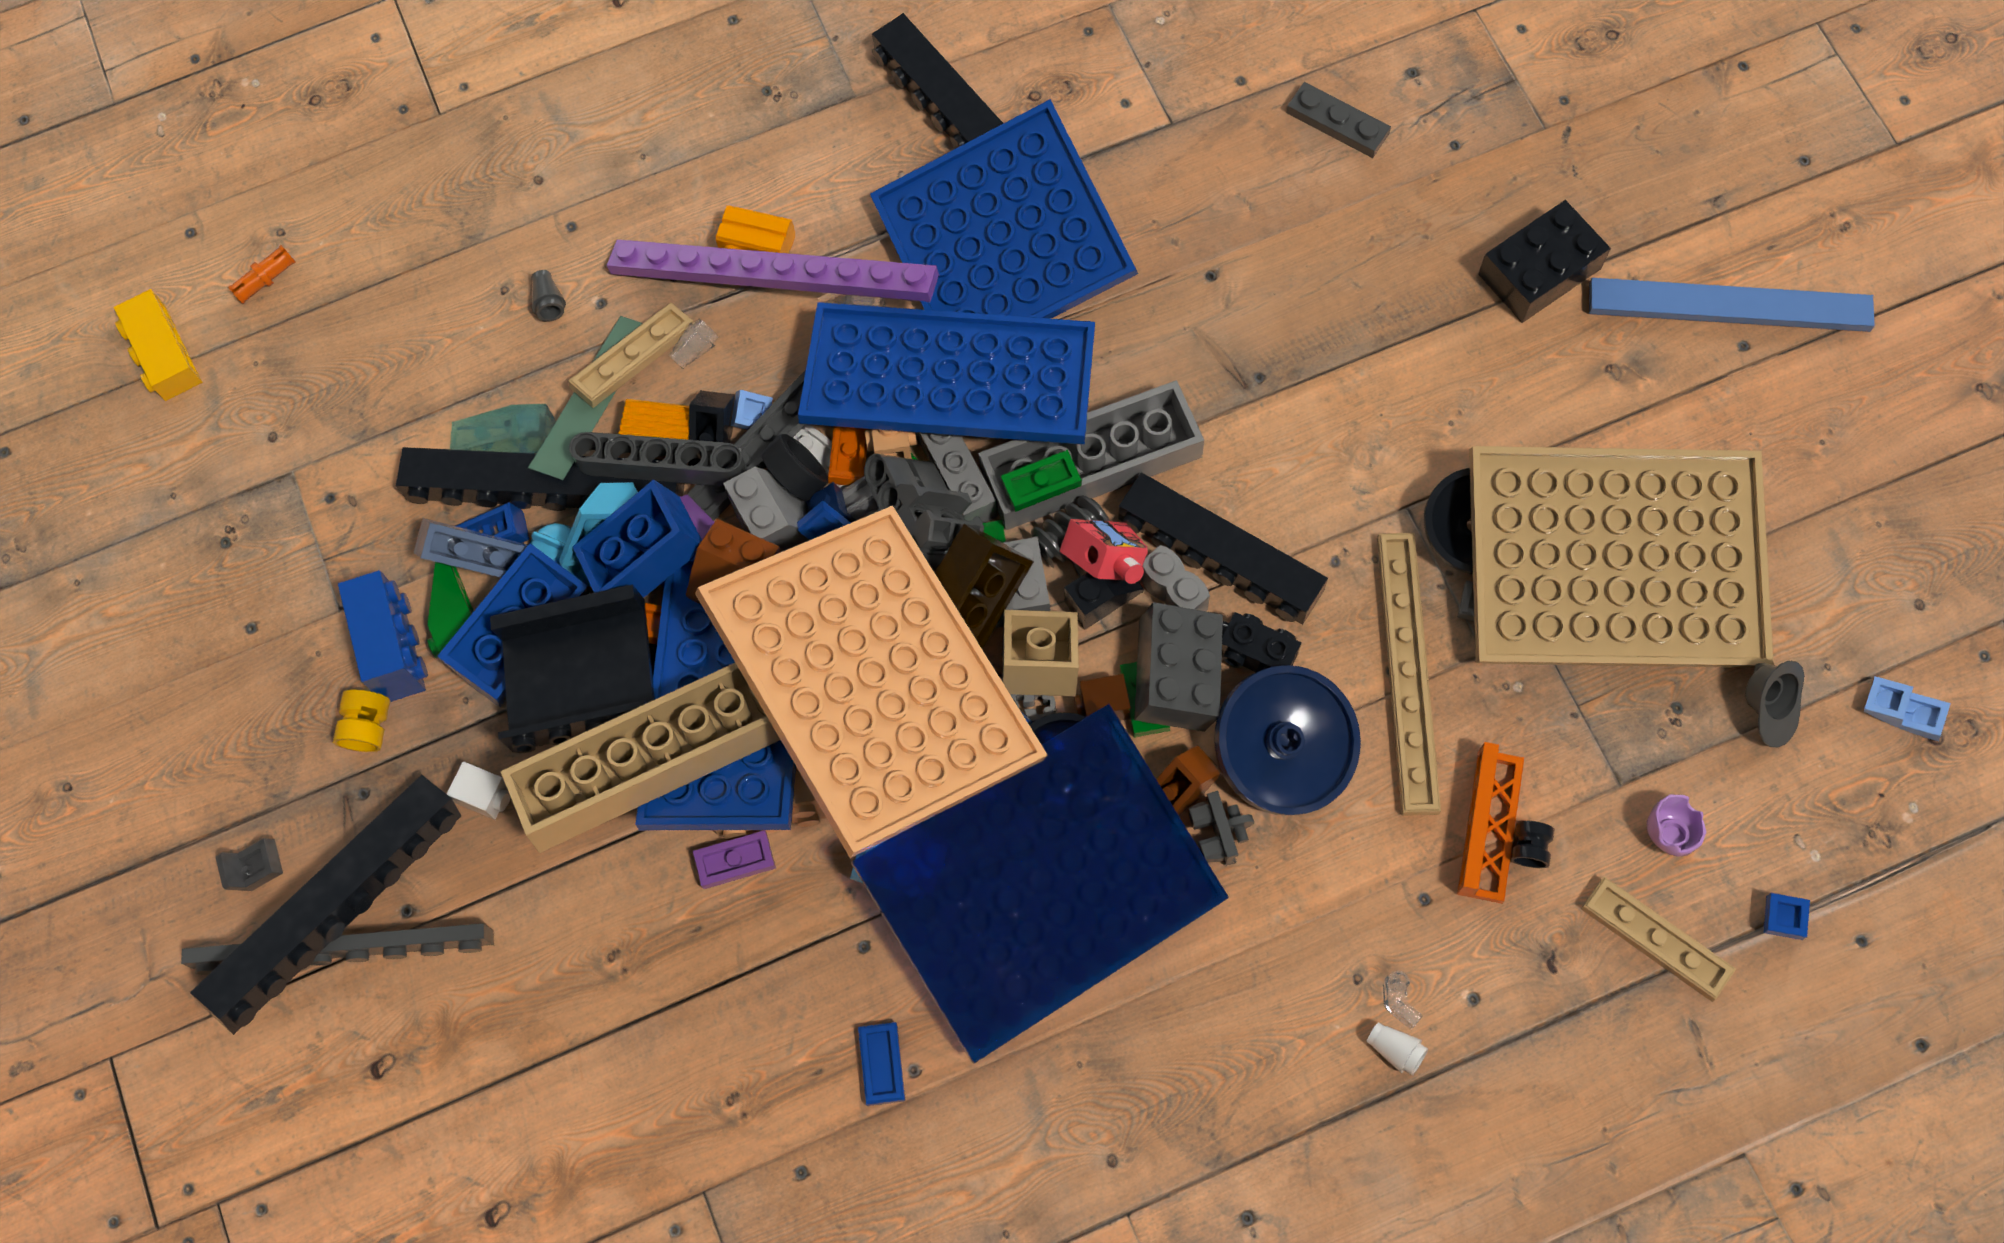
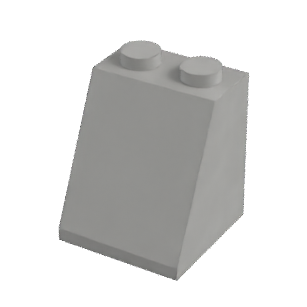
M753 467L723 483L736 517L744 531L779 546L781 552L809 541L807 537L799 532L797 522L808 513L806 501L791 494L774 478L770 471Z

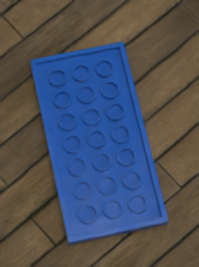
M817 302L798 412L799 424L1085 445L1095 322Z
M695 556L668 577L664 583L653 674L655 699L735 663L702 605L686 597ZM779 740L637 808L635 825L639 831L791 830L796 765L782 741Z

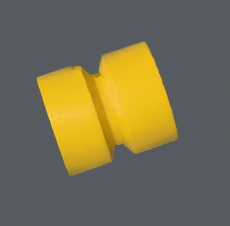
M355 689L343 691L339 714L343 716V719L336 723L332 743L353 751H380L385 731L380 726V723L387 720L390 699L382 694Z

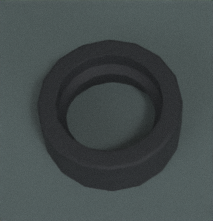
M780 434L762 452L763 462L774 478L791 494L801 500H810L817 491H820L828 483V475L815 456L799 441L787 434Z

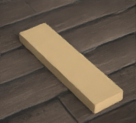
M670 302L568 381L569 388L594 408L695 329V322Z
M1605 876L1581 908V910L1711 1002L1717 999L1736 968Z

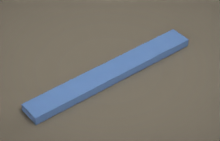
M1591 278L1589 282V314L1871 332L1875 326L1873 295Z

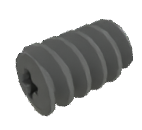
M1084 495L1077 498V505L1070 503L1066 506V514L1059 511L1054 514V521L1050 519L1043 521V530L1039 527L1031 530V537H1038L1041 556L1052 568H1054L1052 561L1054 556L1061 562L1066 561L1065 555L1060 552V548L1070 519L1110 521L1099 503L1092 498Z

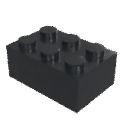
M1565 199L1487 252L1478 275L1523 323L1601 270L1611 248Z

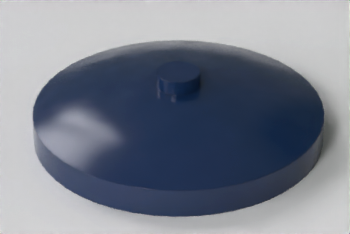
M1291 665L1276 666L1248 676L1234 687L1223 702L1215 726V752L1223 776L1234 792L1244 801L1267 813L1285 816L1300 815L1325 807L1345 790L1358 765L1361 738L1359 724L1352 705L1344 693L1332 681L1308 668Z

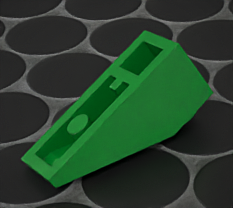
M435 562L427 624L432 635L431 638L427 639V642L434 657L437 659L439 653L474 612L457 567Z

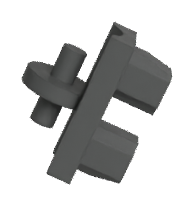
M1218 791L1208 793L1206 801L1190 807L1188 815L1194 830L1212 825L1216 835L1215 837L1199 841L1198 845L1203 862L1211 863L1224 860L1225 866L1235 864L1237 862L1236 857L1239 855L1232 833L1235 832L1238 843L1247 842L1249 839L1246 828L1252 826L1255 822L1252 815L1241 816L1237 804L1227 807L1230 819L1227 820Z

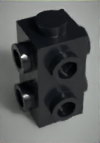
M1235 612L1230 622L1223 621L1222 660L1232 667L1242 668L1243 666L1255 673L1276 666H1293L1302 642L1296 640V636L1287 630H1274L1263 625L1262 620L1248 613L1241 615Z

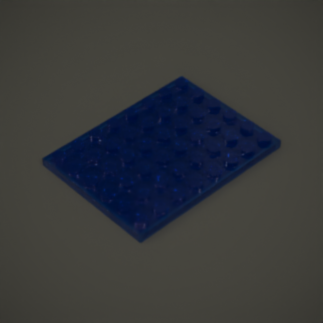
M1107 704L1042 744L1047 753V757L1042 762L891 837L851 862L972 1063L978 1062L1229 898L1110 704Z

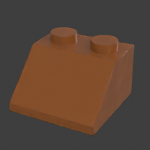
M716 519L697 547L686 597L701 604L695 595L698 587L781 553L780 547Z

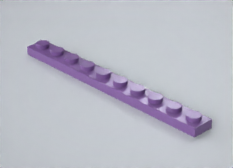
M618 239L606 265L610 274L926 302H931L939 276L936 265Z

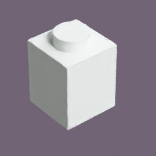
M464 761L447 792V795L456 804L494 820L499 812L506 809L511 798L503 777Z

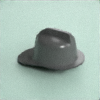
M1786 661L1778 666L1758 663L1746 686V701L1758 714L1759 734L1762 741L1769 747L1779 748L1787 744L1793 737L1799 724L1805 675L1803 667L1796 661Z

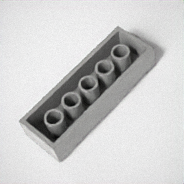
M1176 380L1087 413L1085 445L1015 439L978 454L981 473L996 500L997 511L1003 521V526L1005 530L1065 509L1070 503L1076 505L1077 498L1082 495L1088 498H1095L1130 485L1136 481L1141 472L1151 477L1200 459L1203 455L1204 438ZM1068 450L1082 480V486L1015 512L1001 482V476Z

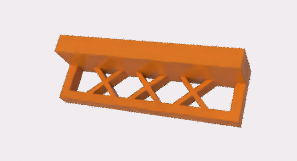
M1484 742L1477 755L1457 895L1503 904L1505 901L1524 757L1498 753L1499 744ZM1497 763L1514 766L1512 780L1503 786H1500L1495 779ZM1511 787L1510 798H1509V796L1506 794L1505 790H1507L1508 788ZM1499 795L1508 807V812L1505 817L1496 822L1490 815L1491 800ZM1506 822L1504 833L1499 826ZM1494 831L1502 841L1503 847L1500 853L1490 858L1484 850L1486 835ZM1501 858L1500 868L1498 869L1494 862ZM1487 867L1490 868L1498 879L1496 892L1479 889L1481 871Z

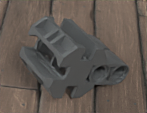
M872 454L866 461L864 476L879 507L876 512L893 505L933 571L942 562L952 545L954 537L959 533L963 524L982 532L984 531V525L980 517L976 516L973 520L967 521L962 516V513L972 504L968 493L949 491L934 463L884 454Z

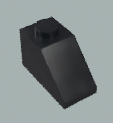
M700 390L689 404V440L730 443L734 427L730 426L734 394ZM695 458L690 460L688 466L698 464L701 459Z
M1087 572L1064 587V602L1071 612L1078 613V622L1086 630L1143 593L1144 589L1139 582L1129 584L1125 580L1098 579Z

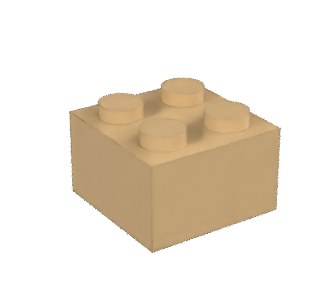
M1004 610L1002 682L1008 692L1015 695L1076 696L1079 670L1078 613Z

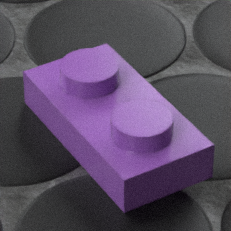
M765 830L693 851L703 889L776 869L768 835Z

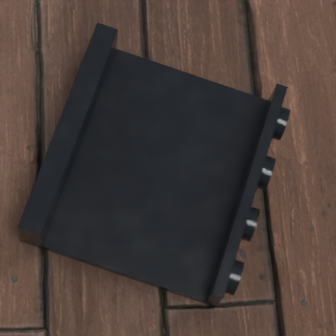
M633 584L490 616L491 630L502 640L509 729L498 732V739L512 752L529 753L538 746L547 744L558 745L655 700L645 599Z

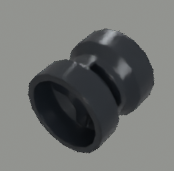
M1536 821L1517 822L1515 836L1518 841L1517 845L1512 849L1511 861L1529 868H1548L1551 859L1548 845L1553 841L1555 829L1548 824Z

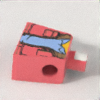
M1070 519L1060 552L1095 578L1125 580L1129 584H1134L1144 574L1142 566L1148 553V548L1125 522Z

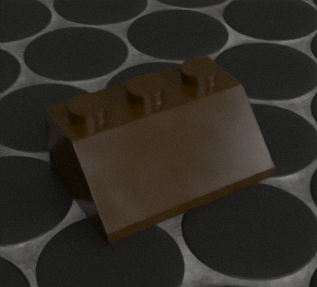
M963 524L934 573L978 644L983 648L1034 561L987 533Z

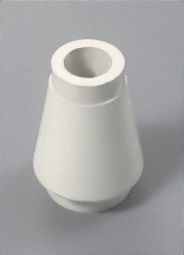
M1379 1022L1375 1025L1367 1039V1043L1372 1045L1400 1073L1406 1071L1413 1075L1428 1052V1048L1421 1044V1039L1384 1026Z

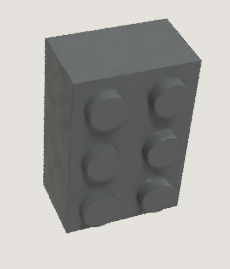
M1153 602L1140 617L1134 720L1205 732L1220 715L1222 614Z

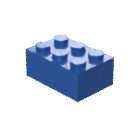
M652 480L577 542L573 549L594 593L633 584L644 598L696 555L697 547L702 539L680 497L662 484Z
M380 570L338 583L361 682L371 692L388 697L390 702L426 691L423 678L428 677V672L423 658L417 656L415 646L419 645L420 641L414 625L409 624L407 614L411 613L412 610L406 593H400L394 580L389 581Z

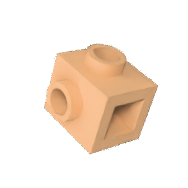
M880 429L865 430L868 451H874L875 454L912 459L910 446L917 445L915 432Z

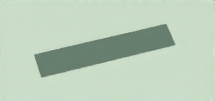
M620 316L593 361L643 323ZM574 392L528 468L564 480L574 463V459L569 451L571 439L581 432L593 431L615 392L594 408Z

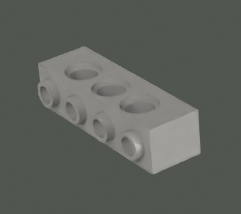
M915 432L916 438L928 461L936 465L949 491L968 493L972 504L962 513L964 520L971 521L977 516L980 517L982 523L996 518V500L962 436Z

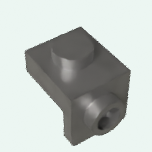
M263 838L239 853L222 852L216 856L222 887L225 890L253 891L283 874L275 839Z

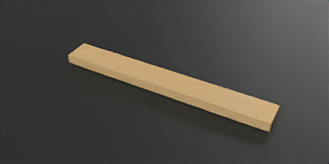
M1415 533L1378 534L1377 545L1402 816L1439 815L1441 804Z

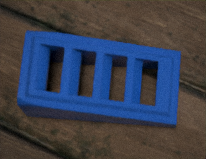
M510 502L456 525V527L480 532L479 530L483 529L484 534L520 543L529 540L524 513ZM493 526H497V528H498V533H497V534H495V531H494V527H493Z

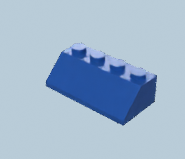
M529 543L437 657L471 687L501 707L506 701L502 640L491 630L490 616L590 594L589 587Z

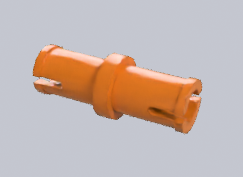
M280 245L278 249L259 264L254 262L250 265L252 269L235 283L228 286V288L244 304L246 300L265 285L270 287L274 283L272 280L290 265L296 263V261Z

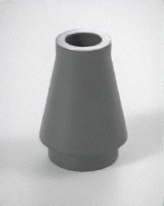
M538 270L531 276L532 311L542 321L557 320L563 315L566 302L553 281L551 273L547 270Z

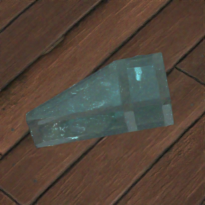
M547 404L509 405L452 422L450 449L537 453L556 420Z

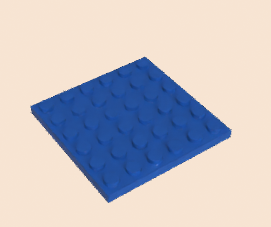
M1051 99L870 193L902 263L937 266L939 276L931 302L920 301L924 310L1051 319L1138 274Z

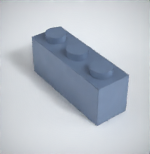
M423 518L414 554L422 559L502 578L528 544Z

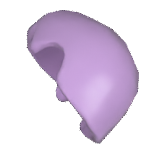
M1669 794L1653 807L1647 819L1648 835L1653 843L1668 855L1687 856L1698 849L1704 841L1706 828L1703 812L1697 811L1690 806L1688 796Z

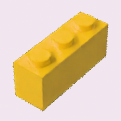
M152 289L113 307L119 318L115 325L125 340L129 339L132 346L127 348L135 364L138 367L142 366L145 373L141 374L140 377L150 393L156 391L167 401L203 383L165 304Z

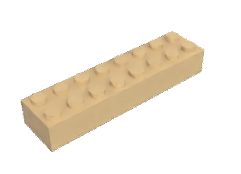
M733 663L500 772L526 836L537 851L541 853L779 741L780 738L736 663Z

